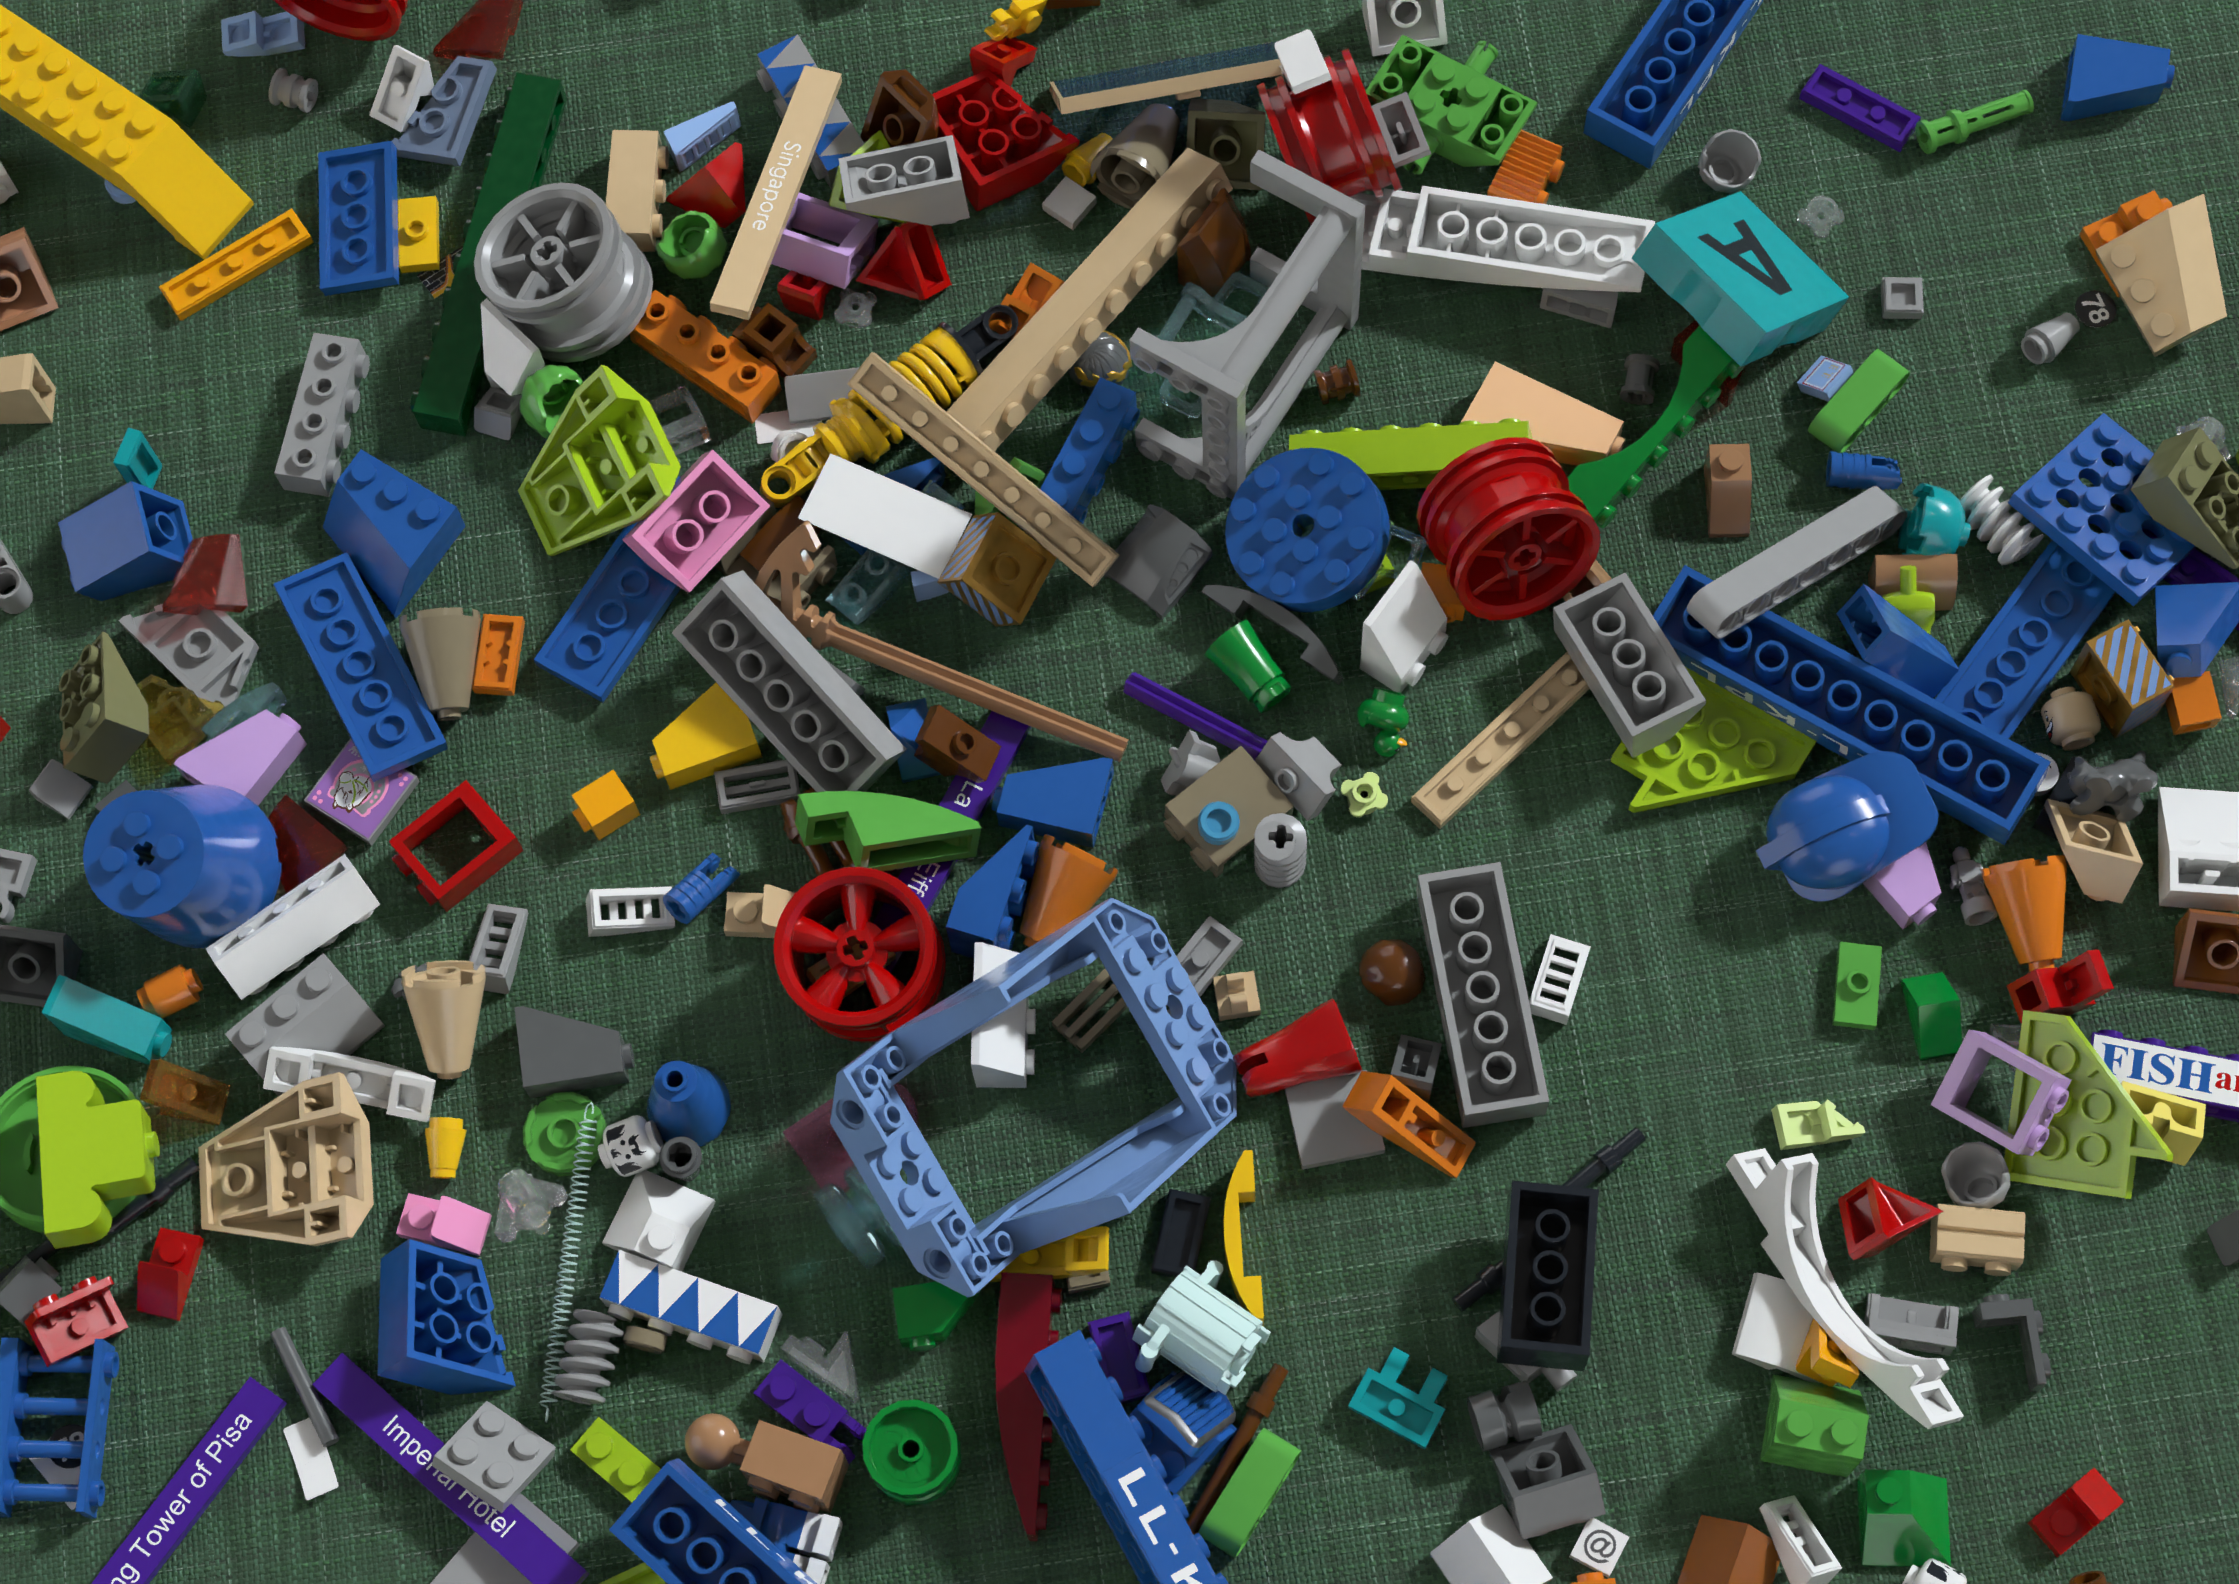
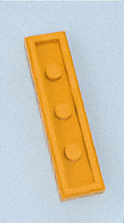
M291 208L159 286V289L179 320L182 321L314 242Z

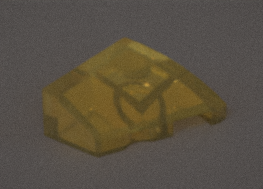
M152 674L137 684L148 704L149 736L147 738L170 767L180 756L196 747L228 712L220 701L210 702L196 696L194 691L190 689L170 686L166 680Z

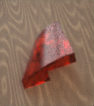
M478 0L435 46L433 51L435 57L455 60L457 56L470 58V55L502 60L508 37L515 34L523 1Z
M216 534L193 539L188 544L183 556V565L176 572L173 579L175 583L171 593L162 605L163 612L196 616L203 609L243 612L248 607L239 534Z
M286 794L275 806L268 818L277 835L275 840L278 849V859L282 863L280 879L286 894L337 860L347 850L342 841Z

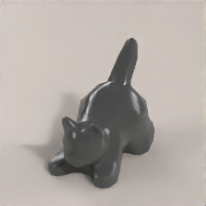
M2141 750L2131 759H2120L2102 767H2093L2082 757H2076L2075 768L2067 773L2070 789L2078 796L2069 805L2071 812L2082 816L2091 814L2103 806H2110L2115 811L2116 818L2122 822H2128L2141 814L2144 807L2140 793L2151 791L2159 780L2157 773L2150 770L2145 764L2146 753Z

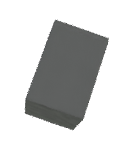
M1401 1034L1390 1075L1429 1104L1442 1043Z

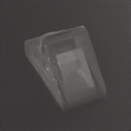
M845 1331L826 1358L823 1357L826 1350L808 1336H805L802 1341L792 1334L788 1337L781 1347L785 1357L855 1405L860 1396L852 1342L848 1332Z

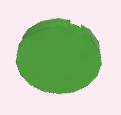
M574 1092L554 1093L546 1097V1100L542 1101L538 1106L535 1105L528 1113L523 1126V1144L531 1160L544 1172L557 1176L576 1175L572 1170L579 1167H576L573 1162L580 1159H577L574 1154L580 1151L575 1146L581 1144L576 1139L582 1136L577 1131L584 1129L580 1127L579 1122L586 1121L584 1120L585 1108L592 1102L588 1097ZM594 1103V1113L591 1114L592 1105L590 1104L586 1112V1119L597 1121V1123H581V1125L594 1128L596 1131L584 1130L580 1131V1133L594 1136L595 1139H578L584 1143L594 1144V1146L577 1147L584 1151L593 1152V1154L576 1155L583 1159L592 1160V1162L575 1163L587 1168H591L600 1158L598 1145L603 1144V1132L607 1127L601 1110ZM574 1170V1172H576V1173H581V1172L585 1171V1170Z

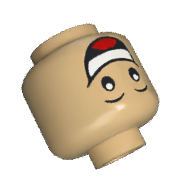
M2064 687L2053 691L2050 694L2051 699L2041 708V716L2050 742L2062 746L2063 750L2067 751L2077 750L2092 744L2095 741L2094 736L2101 729V721L2092 695L2086 692L2075 691L2074 687Z

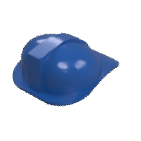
M1873 752L1815 777L1791 789L1782 796L1774 806L1768 819L1766 828L1768 843L1757 849L1756 852L1764 869L1782 871L1791 888L1801 897L1811 901H1831L1845 896L1882 869L1922 846L1934 833L1938 824L1939 813L1923 779L1910 759L1895 752Z

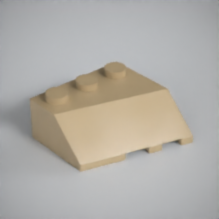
M2204 194L2166 209L2096 249L2099 261L2154 357L2227 318Z

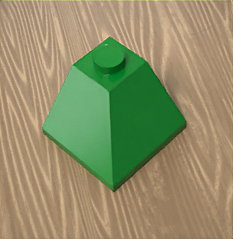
M1865 1469L1857 1478L1861 1566L1911 1567L1915 1565L1921 1568L1925 1561L1933 1558L1951 1567L1947 1478L1911 1470Z

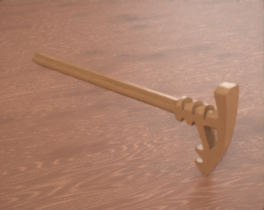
M805 521L791 532L773 551L759 571L754 583L805 639L811 638V644L816 650L821 651L825 647L836 648L1116 761H1121L1129 739L843 626L836 621V614L829 611L824 617H821L819 615V608L813 604L806 610H803L799 573L807 576L815 568L807 550L814 553L821 547V542L810 521ZM776 570H779L781 574V600L768 595V590Z

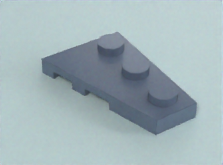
M457 56L431 90L432 97L421 112L415 111L407 122L410 126L400 139L394 138L392 140L397 148V157L461 166L497 71L493 62Z

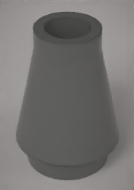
M688 1137L673 1138L661 1149L660 1165L668 1175L685 1182L692 1181L700 1172L701 1149L694 1140ZM689 1161L685 1166L680 1167L683 1162Z

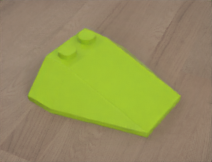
M601 365L575 390L518 489V493L547 554L555 556L647 518L670 497L681 466L650 402L608 366Z

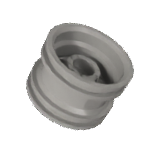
M562 182L547 184L521 194L510 201L493 217L485 228L476 248L474 259L475 277L482 292L504 316L508 317L539 348L542 357L550 361L564 363L585 361L605 353L619 344L634 330L644 316L651 299L653 278L651 267L645 255L637 247L636 243L621 230L614 214L607 208L604 201L591 189L579 184Z

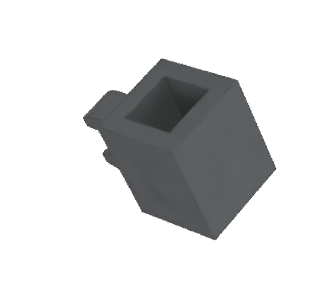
M25 1256L0 1282V1305L26 1327L24 1321L34 1311L32 1305L49 1295L58 1294L63 1289L54 1281L60 1273L42 1257L34 1263Z

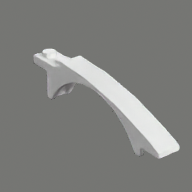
M1765 1148L1734 1154L1726 1163V1166L1768 1232V1236L1761 1242V1246L1812 1317L1852 1363L1901 1409L1924 1427L1932 1429L1960 1421L1964 1415L1941 1381V1378L1949 1371V1367L1944 1359L1914 1356L1888 1344L1860 1320L1839 1290L1826 1261L1819 1236L1815 1200L1819 1163L1813 1153L1781 1159L1777 1165H1775Z

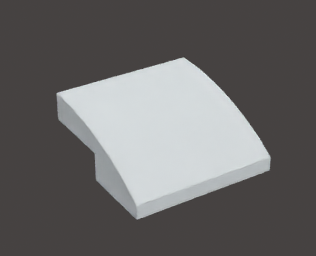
M1754 1273L1732 1355L1768 1370L1779 1369L1803 1380L1820 1383L1796 1371V1363L1813 1317L1801 1304L1786 1280L1762 1273Z

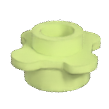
M1367 772L1363 778L1355 781L1348 779L1342 783L1341 793L1348 798L1351 815L1362 817L1373 813L1376 809L1382 810L1386 807L1388 797L1381 792L1378 785L1380 779L1376 773ZM1361 792H1367L1368 796L1366 798L1361 797Z

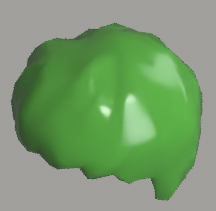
M689 211L678 215L670 222L669 226L662 232V238L655 247L659 257L671 273L678 275L682 279L689 280L705 278L714 269L720 267L723 256L727 251V242L722 228L711 216L702 212Z
M545 365L542 369L528 376L525 380L520 399V412L525 422L543 438L548 439L575 390L583 383V380L574 370L561 365Z

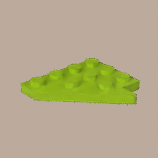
M1685 667L1706 699V704L1670 740L1632 758L1621 741L1611 758L1612 763L1644 781L1628 809L1636 813L1795 779L1817 741Z
M2023 1010L2018 1051L2072 1081L2067 1088L2069 1097L2065 1106L2060 1112L2054 1114L2047 1127L2049 1129V1136L2044 1146L2039 1151H2035L2033 1156L2016 1154L2007 1148L2005 1149L2004 1160L2010 1173V1181L2131 1199L2137 1156L2173 1161V1153L2070 1016ZM2018 1068L2015 1071L2008 1133L2014 1136L2042 1083Z

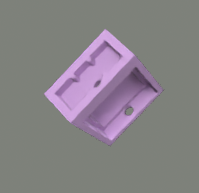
M798 193L771 264L845 289L874 253L879 219L830 207L828 205L829 202ZM791 228H795L828 239L830 241L839 243L840 245L839 247H837L829 243L791 231Z
M1969 1029L1931 1106L2016 1154L2033 1156L2035 1151H2039L2046 1143L2049 1136V1129L2047 1127L2054 1114L2060 1112L2065 1106L2069 1097L2067 1088L2072 1080L1985 1032ZM1992 1055L2042 1082L2015 1136L1965 1108Z

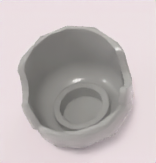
M1728 129L1716 133L1704 146L1698 162L1699 174L1703 182L1715 191L1731 194L1746 188L1753 180L1761 164V154L1756 141L1748 134Z
M1966 1142L1951 1150L1942 1164L1941 1173L1946 1190L1955 1205L1991 1209L2004 1201L2011 1185L2010 1173L1998 1149L1984 1142Z

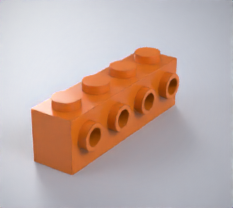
M654 290L644 316L629 334L633 343L752 424L782 390L778 369L772 362L764 357L757 359L748 353L746 346L740 340L733 336L726 338L717 332L716 326L709 319L702 315H699L698 318L695 317L673 295L666 297L657 290Z

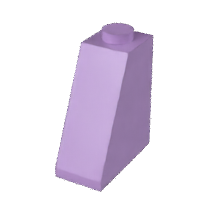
M265 709L180 756L174 762V765L181 775L194 785H216L241 793L258 806L307 744L299 733L301 726L295 720L284 713L277 717Z
M1926 842L1863 882L1864 886L1902 929L1912 922L1919 926L1934 915L1937 911L1935 904L1942 893Z

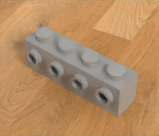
M313 333L274 472L284 490L329 497L332 484H336L340 477V455L342 448L348 447L351 436L349 422L352 413L358 411L360 404V392L358 389L361 378L367 377L370 366L369 356L366 355L359 339Z

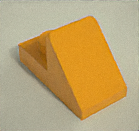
M1813 1318L1796 1363V1371L1829 1387H1833L1838 1382L1851 1388L1859 1376V1368L1847 1358Z

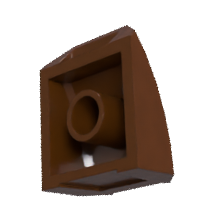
M906 69L884 71L880 75L860 134V138L864 142H867L879 130H881L891 148L938 138L939 116L935 98Z
M1222 188L1177 246L1178 283L1202 298L1226 295V287L1246 261H1250L1252 257L1244 220L1226 188Z

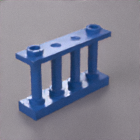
M1 1338L0 1517H11L12 1505H16L18 1501L76 1502L75 1512L88 1519H96L97 1508L103 1505L105 1498V1484L101 1480L111 1383L112 1378H116L119 1371L118 1352H115V1347L106 1340L95 1339L93 1356L73 1355L47 1367L42 1356L34 1355L31 1346L20 1338ZM33 1372L91 1373L88 1398L29 1397L28 1393H26L28 1376H32ZM28 1415L86 1416L84 1440H24L23 1436H21L22 1421ZM23 1458L81 1459L79 1484L19 1483L18 1479H16L17 1463L21 1462Z

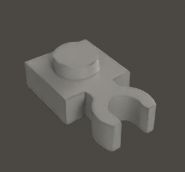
M0 848V905L2 906L0 919L5 923H10L15 913L14 905L12 904L13 896L25 898L37 859L30 854Z

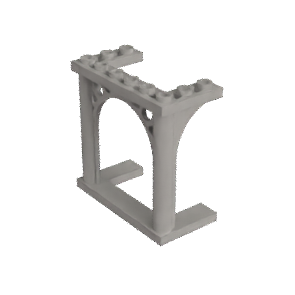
M1261 150L1257 151L1250 162V182L1312 214L1316 219L1287 262L1259 247L1250 258V277L1269 287L1259 304L1236 327L1209 339L1194 342L1166 341L1138 327L1129 340L1130 358L1139 369L1150 374L1158 373L1167 378L1170 384L1177 390L1184 393L1191 391L1200 396L1202 403V437L1180 438L1143 418L1135 429L1136 447L1146 458L1152 461L1161 460L1172 466L1179 476L1188 480L1194 478L1205 484L1207 489L1217 497H1229L1232 500L1240 485L1246 479L1247 472L1342 328L1351 330L1359 315L1365 205ZM1303 305L1316 312V315L1259 401L1246 415V392L1251 379L1299 307Z

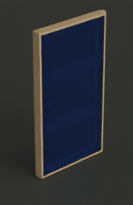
M1278 41L1049 82V92L1061 114L1175 94L1177 100L1200 97L1201 89L1282 75L1279 67L1281 63L1274 47Z

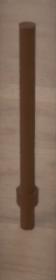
M1273 1363L1259 1391H1253L1246 1403L1245 1408L1248 1411L1186 1521L1193 1535L1199 1532L1206 1517L1225 1489L1261 1421L1268 1419L1276 1403L1273 1400L1289 1372L1284 1367Z

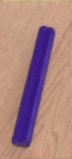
M1132 672L1124 684L1125 694L1233 750L1242 746L1254 761L1268 742L1264 738L1136 672Z

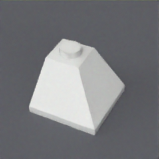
M647 1170L636 1173L602 1244L616 1251L622 1250L682 1272L716 1201Z

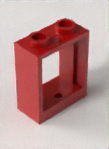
M467 780L388 841L396 852L391 859L406 877L413 873L421 882L416 886V889L428 904L432 906L438 902L446 912L524 851L516 836ZM465 808L491 837L494 843L440 886L412 854L411 850Z

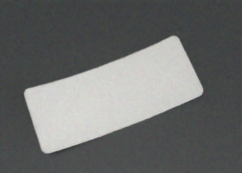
M310 1418L284 1428L283 1431L292 1453L306 1500L336 1489L338 1482L327 1447H323Z

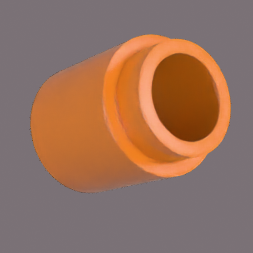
M179 964L145 981L144 987L137 990V997L144 1011L165 1018L200 1000L198 992L203 990V985L193 968L187 970L182 964Z

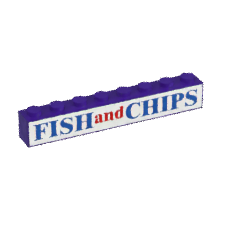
M2107 1029L2099 1030L2098 1033L2092 1032L2087 1040L2120 1084L2122 1081L2200 1102L2206 1104L2205 1116L2239 1122V1054H2228L2222 1057L2208 1054L2209 1051L2199 1046H2185L2180 1049L2166 1046L2165 1041L2157 1038H2142L2140 1041L2123 1038L2124 1035L2121 1032Z

